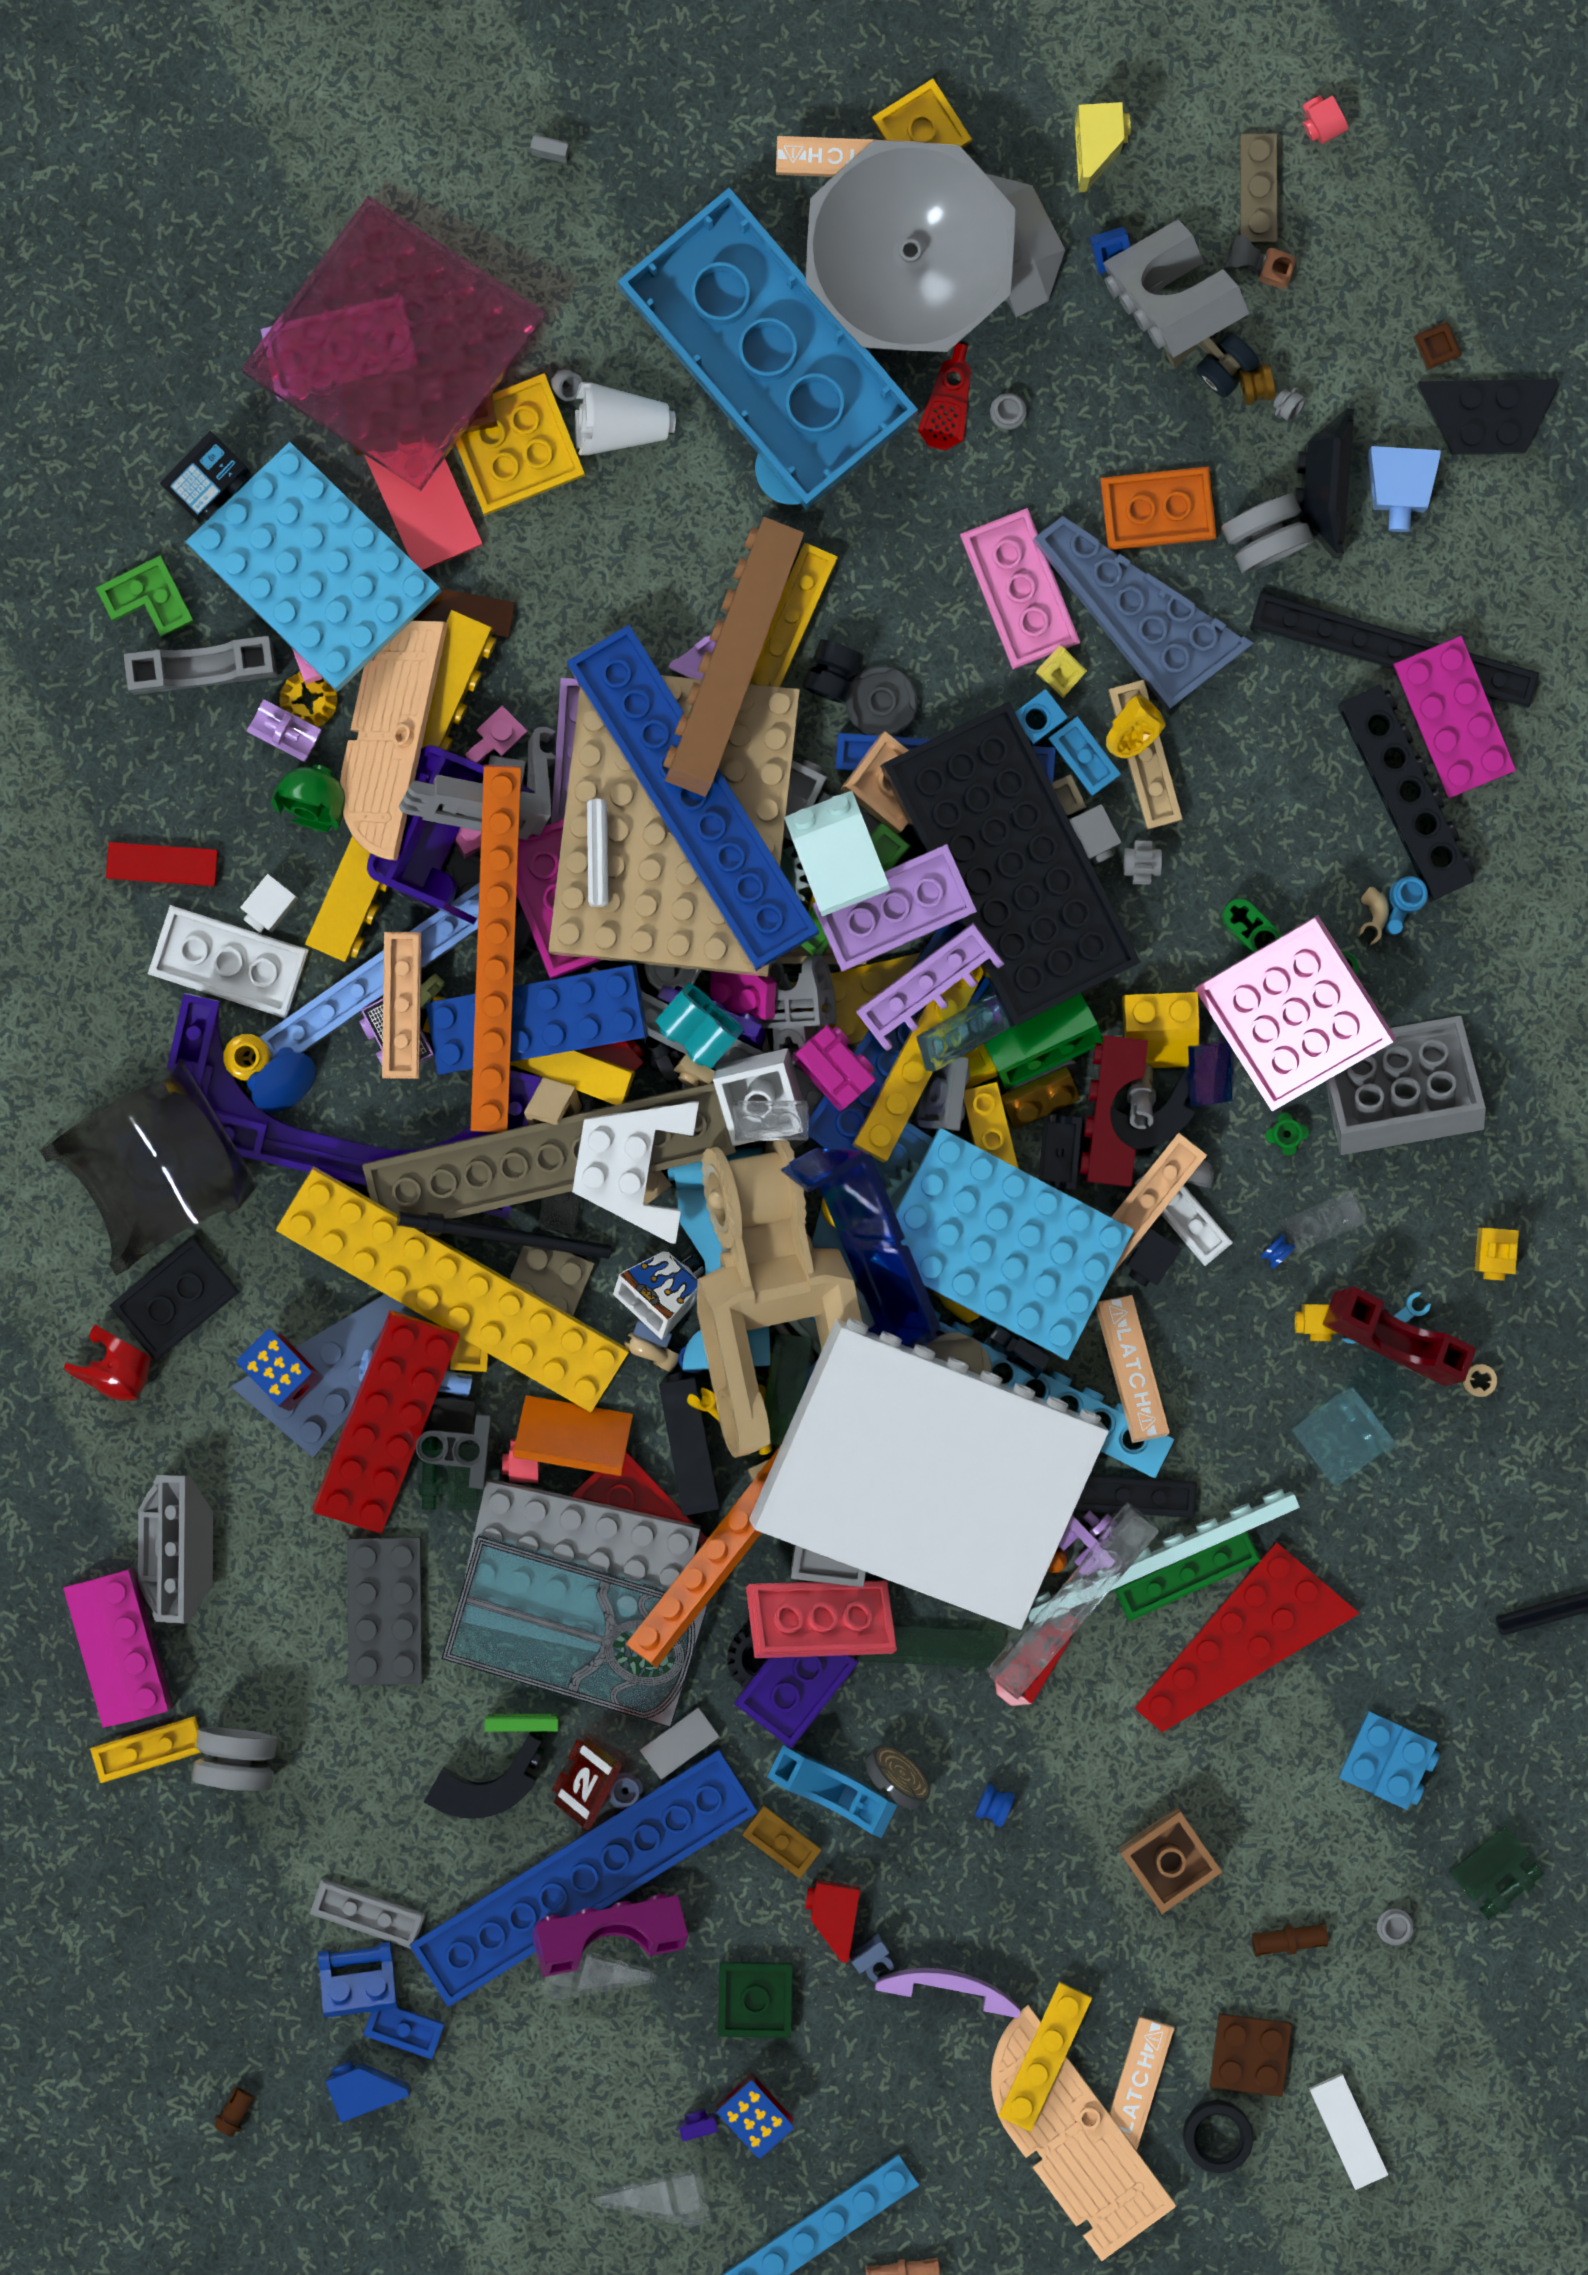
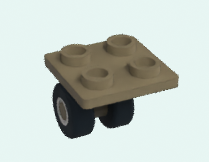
M1233 333L1228 334L1219 343V348L1208 337L1174 358L1164 348L1168 360L1174 368L1197 346L1205 351L1209 356L1205 357L1196 366V371L1200 378L1216 394L1223 398L1228 397L1236 389L1237 384L1232 376L1238 370L1243 369L1252 372L1260 364V360L1255 352L1240 337Z

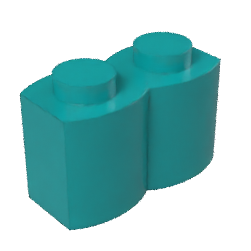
M689 982L655 1020L665 1038L682 1044L693 1062L701 1066L705 1065L710 1069L744 1031L732 1016L717 1007L704 992Z

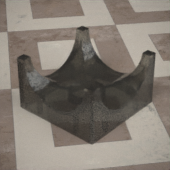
M183 1060L60 1128L39 1150L46 1162L57 1161L71 1170L91 1195L101 1213L109 1234L112 1252L109 1265L116 1276L128 1270L151 1250L190 1226L217 1213L225 1211L228 1215L238 1210L258 1186V1183Z

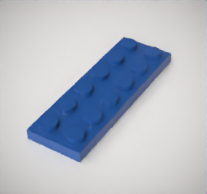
M636 965L513 987L510 1062L649 1037ZM475 994L425 1003L438 1075L473 1069Z

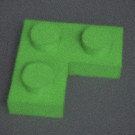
M161 555L96 587L113 622L145 606L162 638L195 622Z

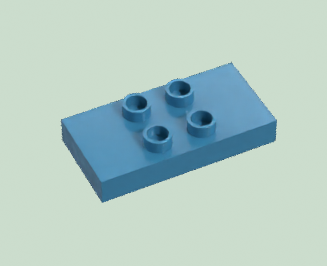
M730 187L617 281L620 292L805 510L809 509L917 418L918 409L870 352L860 346L806 285V277Z

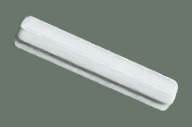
M590 799L587 802L588 902L592 907H604L609 903L607 802L604 799Z

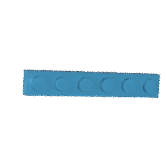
M898 2153L721 2275H789L919 2186V2182Z

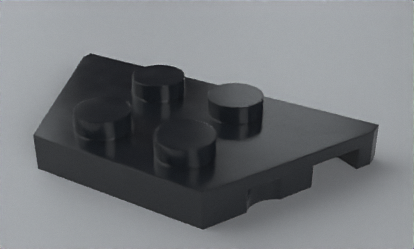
M1558 379L1419 381L1417 389L1420 395L1422 394L1431 411V416L1442 432L1444 441L1452 455L1525 454L1555 393Z

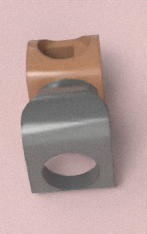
M1237 235L1232 240L1223 269L1226 273H1230L1232 269L1248 266L1247 270L1258 272V280L1260 282L1277 288L1287 289L1297 260L1293 256L1274 248H1269L1265 254H1262L1247 237Z

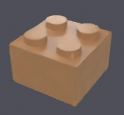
M1178 1807L1118 1847L1120 1854L1162 1914L1222 1873Z

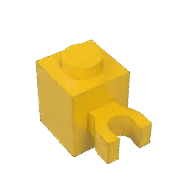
M1478 1228L1474 1271L1484 1272L1483 1279L1505 1281L1506 1274H1516L1519 1230Z

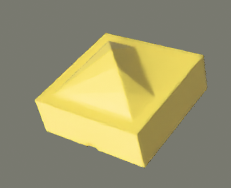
M1059 645L1035 673L1056 694L1064 698L1087 670L1064 647Z

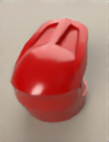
M95 1324L90 1331L89 1338L93 1342H102L105 1345L107 1351L105 1358L100 1362L90 1360L88 1367H79L65 1363L63 1370L111 1399L119 1401L140 1399L141 1392L148 1380L152 1357Z

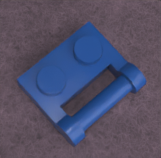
M381 1942L379 1947L330 1953V1950L318 1951L322 2005L325 2018L398 2008L391 1942ZM378 1961H381L382 1970L333 1976L332 1968Z

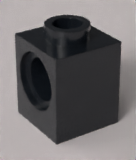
M1148 1229L1125 1264L1126 1267L1131 1269L1128 1276L1144 1287H1147L1149 1282L1158 1285L1181 1248L1152 1229Z

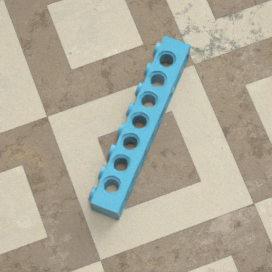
M922 1305L919 1311L914 1308L911 1309L898 1337L902 1339V1345L914 1349L915 1344L925 1347L928 1334L934 1330H941L945 1334L962 1333L971 1338L974 1330L956 1321L950 1327L939 1321L942 1314ZM988 1337L985 1343L978 1341L989 1355L991 1373L994 1366L998 1363L1010 1365L1012 1377L1007 1383H1004L1005 1385L1014 1387L1015 1383H1019L1025 1386L1028 1381L1035 1379L1006 1360L1008 1356L989 1347L986 1344L989 1339ZM1052 1370L1050 1376L1043 1373L1039 1375L1037 1379L1041 1380L1045 1386V1392L1041 1399L1047 1400L1048 1396L1060 1399L1063 1396L1070 1395L1077 1401V1413H1080L1081 1409H1086L1093 1413L1105 1412L1109 1416L1110 1425L1107 1429L1109 1432L1100 1450L1101 1452L1156 1478L1175 1439L1165 1436L1145 1440L1137 1448L1128 1449L1123 1444V1435L1128 1430V1425L1122 1404L1117 1403L1115 1409L1102 1403L1104 1395L1086 1386L1081 1393L1069 1387L1072 1379Z

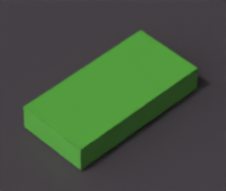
M488 1714L485 1717V1732L559 1730L558 1714Z

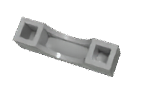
M269 636L232 640L222 645L199 649H159L124 654L128 691L133 695L278 677L274 644Z

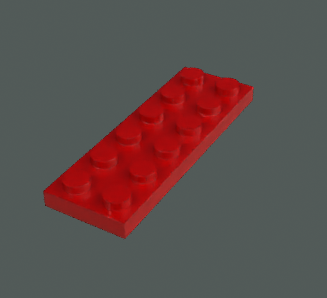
M392 1310L389 1311L312 1506L315 1514L382 1534L415 1451L417 1439L421 1436L460 1337L458 1331Z

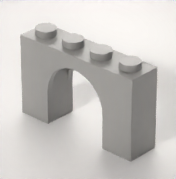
M1179 219L1103 262L1108 274L1104 281L1114 298L1119 296L1125 311L1129 315L1133 313L1143 332L1148 330L1155 346L1158 349L1164 347L1173 358L1249 314L1239 286L1224 269L1183 292L1172 295H1158L1166 285L1204 263L1193 235Z

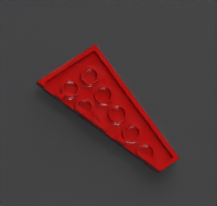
M1275 1542L1263 1555L1261 1561L1251 1569L1135 1705L1134 1709L1161 1732H1164L1360 1613Z

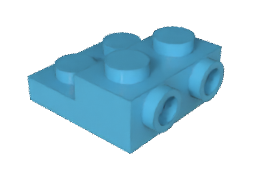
M1367 1711L1338 1778L1408 1810L1410 1803L1417 1805L1421 1799L1425 1785L1420 1783L1425 1770L1433 1771L1440 1752L1435 1750L1437 1746L1435 1741Z

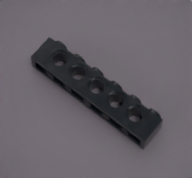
M1381 684L1341 702L1337 706L1419 879L1427 887L1430 903L1474 882L1471 876L1476 873L1473 863L1467 854L1461 855L1456 844L1460 840L1459 834L1452 821L1446 822L1440 809L1444 808L1442 798L1436 788L1430 789L1425 779V776L1429 775L1422 757L1420 755L1415 757L1409 745L1413 742L1411 733L1404 722L1399 724L1393 712L1397 710V705L1389 690L1383 691ZM1378 717L1385 722L1386 733L1384 735L1376 736L1370 732L1368 722L1371 718ZM1394 750L1401 755L1402 764L1400 768L1392 769L1385 764L1384 754L1386 751ZM1411 783L1416 787L1418 795L1415 801L1408 802L1401 797L1399 792L1401 784ZM1424 815L1432 820L1433 830L1430 834L1424 835L1418 832L1415 827V821L1418 816ZM1441 848L1447 852L1449 861L1446 867L1441 868L1433 864L1431 860L1433 849Z

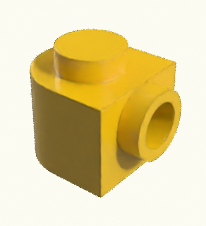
M1302 1304L1301 1312H1295V1333L1310 1334V1341H1332V1334L1339 1333L1322 1325L1329 1305Z

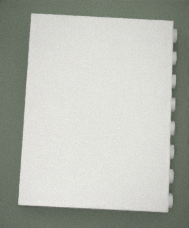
M848 1318L847 1323L835 1319L749 1518L754 1530L1021 1630L1109 1432L1100 1422L1101 1417L1086 1409H1081L1080 1413L1067 1409L1068 1404L1052 1396H1048L1047 1400L1034 1396V1390L1022 1384L1015 1383L1014 1387L1002 1384V1378L991 1372L982 1370L979 1375L969 1371V1365L958 1359L949 1357L947 1362L934 1357L936 1353L927 1347L915 1344L914 1349L902 1345V1339L891 1333L882 1331L880 1336L867 1331L869 1327L866 1324L855 1319Z

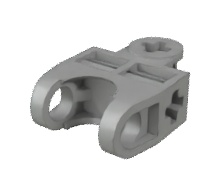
M819 955L807 956L804 959L802 973H799L795 986L789 981L787 973L784 974L780 960L776 959L769 965L768 975L776 981L775 1018L759 1020L763 1029L773 1028L774 1051L781 1050L783 1046L789 1045L790 1048L788 1050L791 1056L821 1029V1025L837 1023L834 987L830 970L824 958ZM821 1006H828V1009L822 1010ZM814 1007V1010H806V1008ZM785 1009V1012H778V1010ZM791 1058L792 1064H793V1065H797V1064L794 1062V1060Z

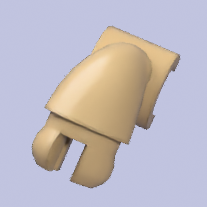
M1369 887L1361 898V902L1370 907L1369 910L1372 913L1373 920L1372 922L1365 923L1358 931V937L1366 928H1371L1375 931L1376 937L1370 943V946L1380 939L1389 916L1387 898L1374 887Z
M633 1332L627 1335L632 1339L630 1343L624 1341V1345L632 1354L654 1361L653 1364L670 1373L674 1371L679 1361V1354L663 1346L660 1348L655 1343L634 1335Z

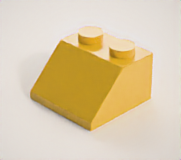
M1198 992L1124 995L1122 997L1124 1038L1148 1040L1146 1064L1152 1068L1198 1067Z

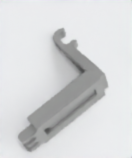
M548 727L536 728L528 741L527 787L535 792L521 791L519 839L528 840L531 834L539 836L551 816L548 767L552 766L556 756L552 752L545 753L540 749V741L548 743L556 733ZM437 774L433 784L413 781L406 791L399 809L405 814L420 816L422 820L481 831L483 783Z

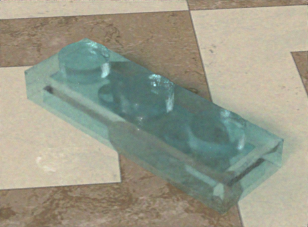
M988 994L916 1037L926 1071L941 1069L1010 1028L1008 1019L995 994Z

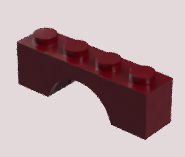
M1104 1035L1102 1043H1095L1093 1064L1099 1065L1098 1079H1091L1088 1101H1095L1093 1116H1086L1084 1137L1091 1139L1089 1152H1082L1080 1174H1086V1182L1131 1187L1136 1150L1126 1145L1116 1135L1112 1127L1110 1111L1117 1092L1127 1083L1144 1077L1148 1040Z
M1355 1286L1334 1292L1322 1324L1323 1326L1443 1386L1466 1380L1477 1348L1448 1333L1424 1330L1397 1319L1385 1309L1384 1301Z

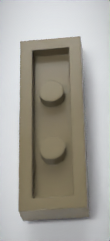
M1240 134V236L1247 237L1252 244L1277 243V134Z

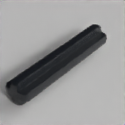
M1588 1591L1499 1615L1496 1617L1498 1631L1501 1635H1507L1587 1613Z

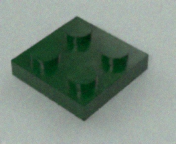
M720 1961L718 2037L791 2038L793 1963Z

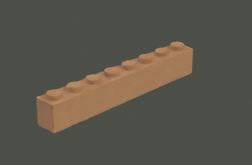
M763 517L758 529L751 527L744 544L745 548L750 549L747 559L740 557L732 577L738 580L736 589H728L721 609L727 611L724 621L717 619L709 639L715 642L712 653L705 651L698 668L699 672L704 673L700 684L693 683L686 703L692 705L688 716L682 714L674 734L680 736L677 748L670 745L662 766L669 768L664 781L706 797L715 778L804 532Z

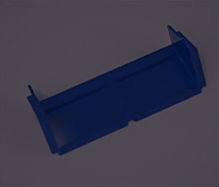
M816 1148L789 1162V1165L782 1168V1173L807 1192L818 1187L820 1188L875 1322V1325L868 1328L867 1331L879 1336L882 1331L891 1333L902 1339V1345L914 1349L915 1344L925 1346L938 1338L936 1332L941 1328L911 1251L907 1245H902L901 1243L905 1236L873 1157L864 1154L863 1151Z

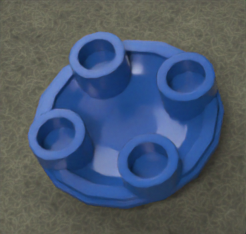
M290 1047L281 1048L277 1051L272 1061L267 1063L260 1072L252 1074L247 1081V1086L252 1091V1100L256 1107L270 1113H278L291 1108L311 1089L315 1080L316 1067L309 1056L303 1053H295Z

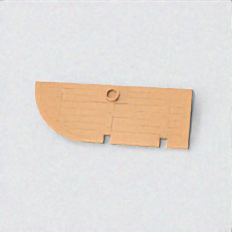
M411 621L375 656L374 660L368 662L363 668L350 728L351 731L358 732L357 740H348L340 778V785L344 790L345 798L343 816L356 841L370 853L384 859L397 860L407 819V814L401 812L399 805L410 784L415 781L448 627L446 622Z
M1029 2004L1021 2010L1019 2018L1014 2017L1008 2024L995 2050L991 2069V2090L997 2114H999L1041 2023V2020ZM1067 2055L1031 2132L999 2117L1006 2132L1025 2158L1035 2151L1041 2156L1042 2160L1036 2163L1033 2169L1077 2227L1085 2220L1089 2221L1093 2228L1086 2232L1083 2237L1101 2261L1177 2206Z

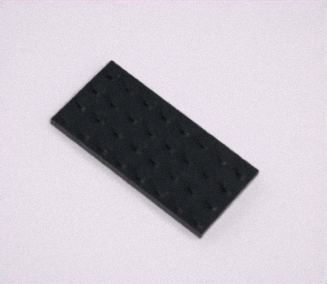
M1010 702L880 765L923 853L926 854L946 844L948 845L977 911L958 920L962 930L974 922L1003 960L1004 965L1000 968H997L990 958L980 966L1011 1027L1141 963Z

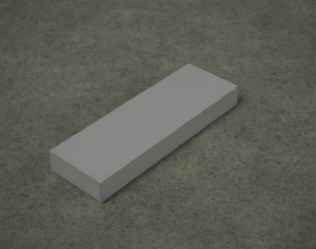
M323 1878L310 1914L410 1949L409 1945L417 1940L425 1917V1913Z

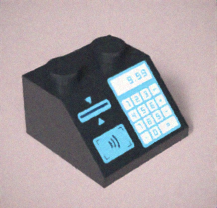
M209 431L160 482V485L200 524L204 519L209 520L223 506L220 502L229 493L234 495L248 482L245 476L249 473V470L214 433Z

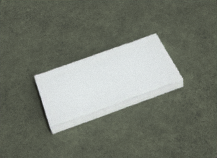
M170 905L148 974L286 1019L309 950Z

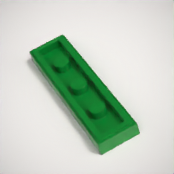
M1245 1531L1117 1587L1114 1591L1130 1622L1256 1564L1261 1559L1248 1531Z

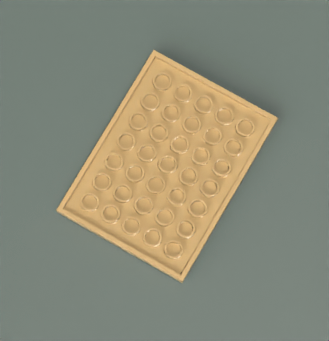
M661 675L684 714L688 716L692 707L691 704L686 703L693 683L700 684L702 679ZM749 684L718 769L780 867L785 830L784 817L787 813L800 689ZM580 687L549 954L768 977L770 963L755 971ZM590 799H604L607 802L609 903L604 907H592L588 902L587 802Z

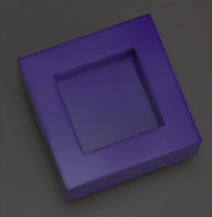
M705 2109L686 2113L684 2115L685 2120L679 2122L682 2141L718 2132L715 2112L707 2114Z

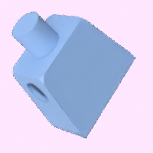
M1371 446L1368 450L1367 457L1373 509L1389 510V531L1410 532L1411 512L1424 513L1428 509L1441 450Z

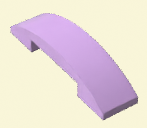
M939 1968L905 1969L882 1975L875 1982V1990L908 1997L912 1996L914 1983L984 1996L982 2003L983 2011L1016 2018L1020 2017L1021 2010L1019 2005L1004 1992L981 1979L952 1970Z

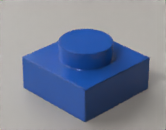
M1124 226L1089 237L1095 266L1099 274L1107 272L1103 262L1130 247L1128 234Z

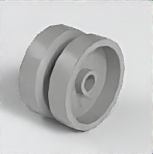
M1287 494L1260 503L1244 511L1241 515L1231 519L1221 527L1228 544L1239 545L1252 540V543L1241 548L1234 557L1242 574L1253 572L1279 561L1315 541L1307 523L1298 522L1284 527V525L1296 519L1302 511L1295 494Z
M220 1727L199 1728L196 1748L204 1754L217 1757H204L196 1760L193 1765L192 1781L227 1790H271L274 1769L267 1764L252 1760L263 1761L275 1757L278 1737L263 1732Z

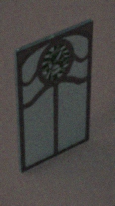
M478 1534L474 1541L475 1547L445 1648L441 1652V1659L671 1728L675 1722L674 1717L705 1615L709 1611V1603L705 1605L663 1661L655 1668L631 1650L626 1643L667 1590Z

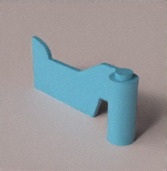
M762 1147L735 1148L736 1153L725 1156L728 1161L763 1154ZM700 1161L669 1168L667 1171L668 1180H675L677 1188L678 1209H681L679 1222L704 1259L706 1275L721 1267L720 1253H722L720 1241H718V1235L714 1232V1225L710 1221V1213L706 1208L707 1200L704 1196L703 1173L701 1171L703 1163ZM770 1326L748 1330L747 1335L754 1367H770ZM701 1330L695 1333L687 1344L683 1358V1370L709 1369Z

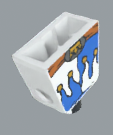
M663 1251L619 1274L613 1295L662 1340L696 1302L697 1277L704 1272L701 1262L694 1256H689L680 1263L669 1252Z

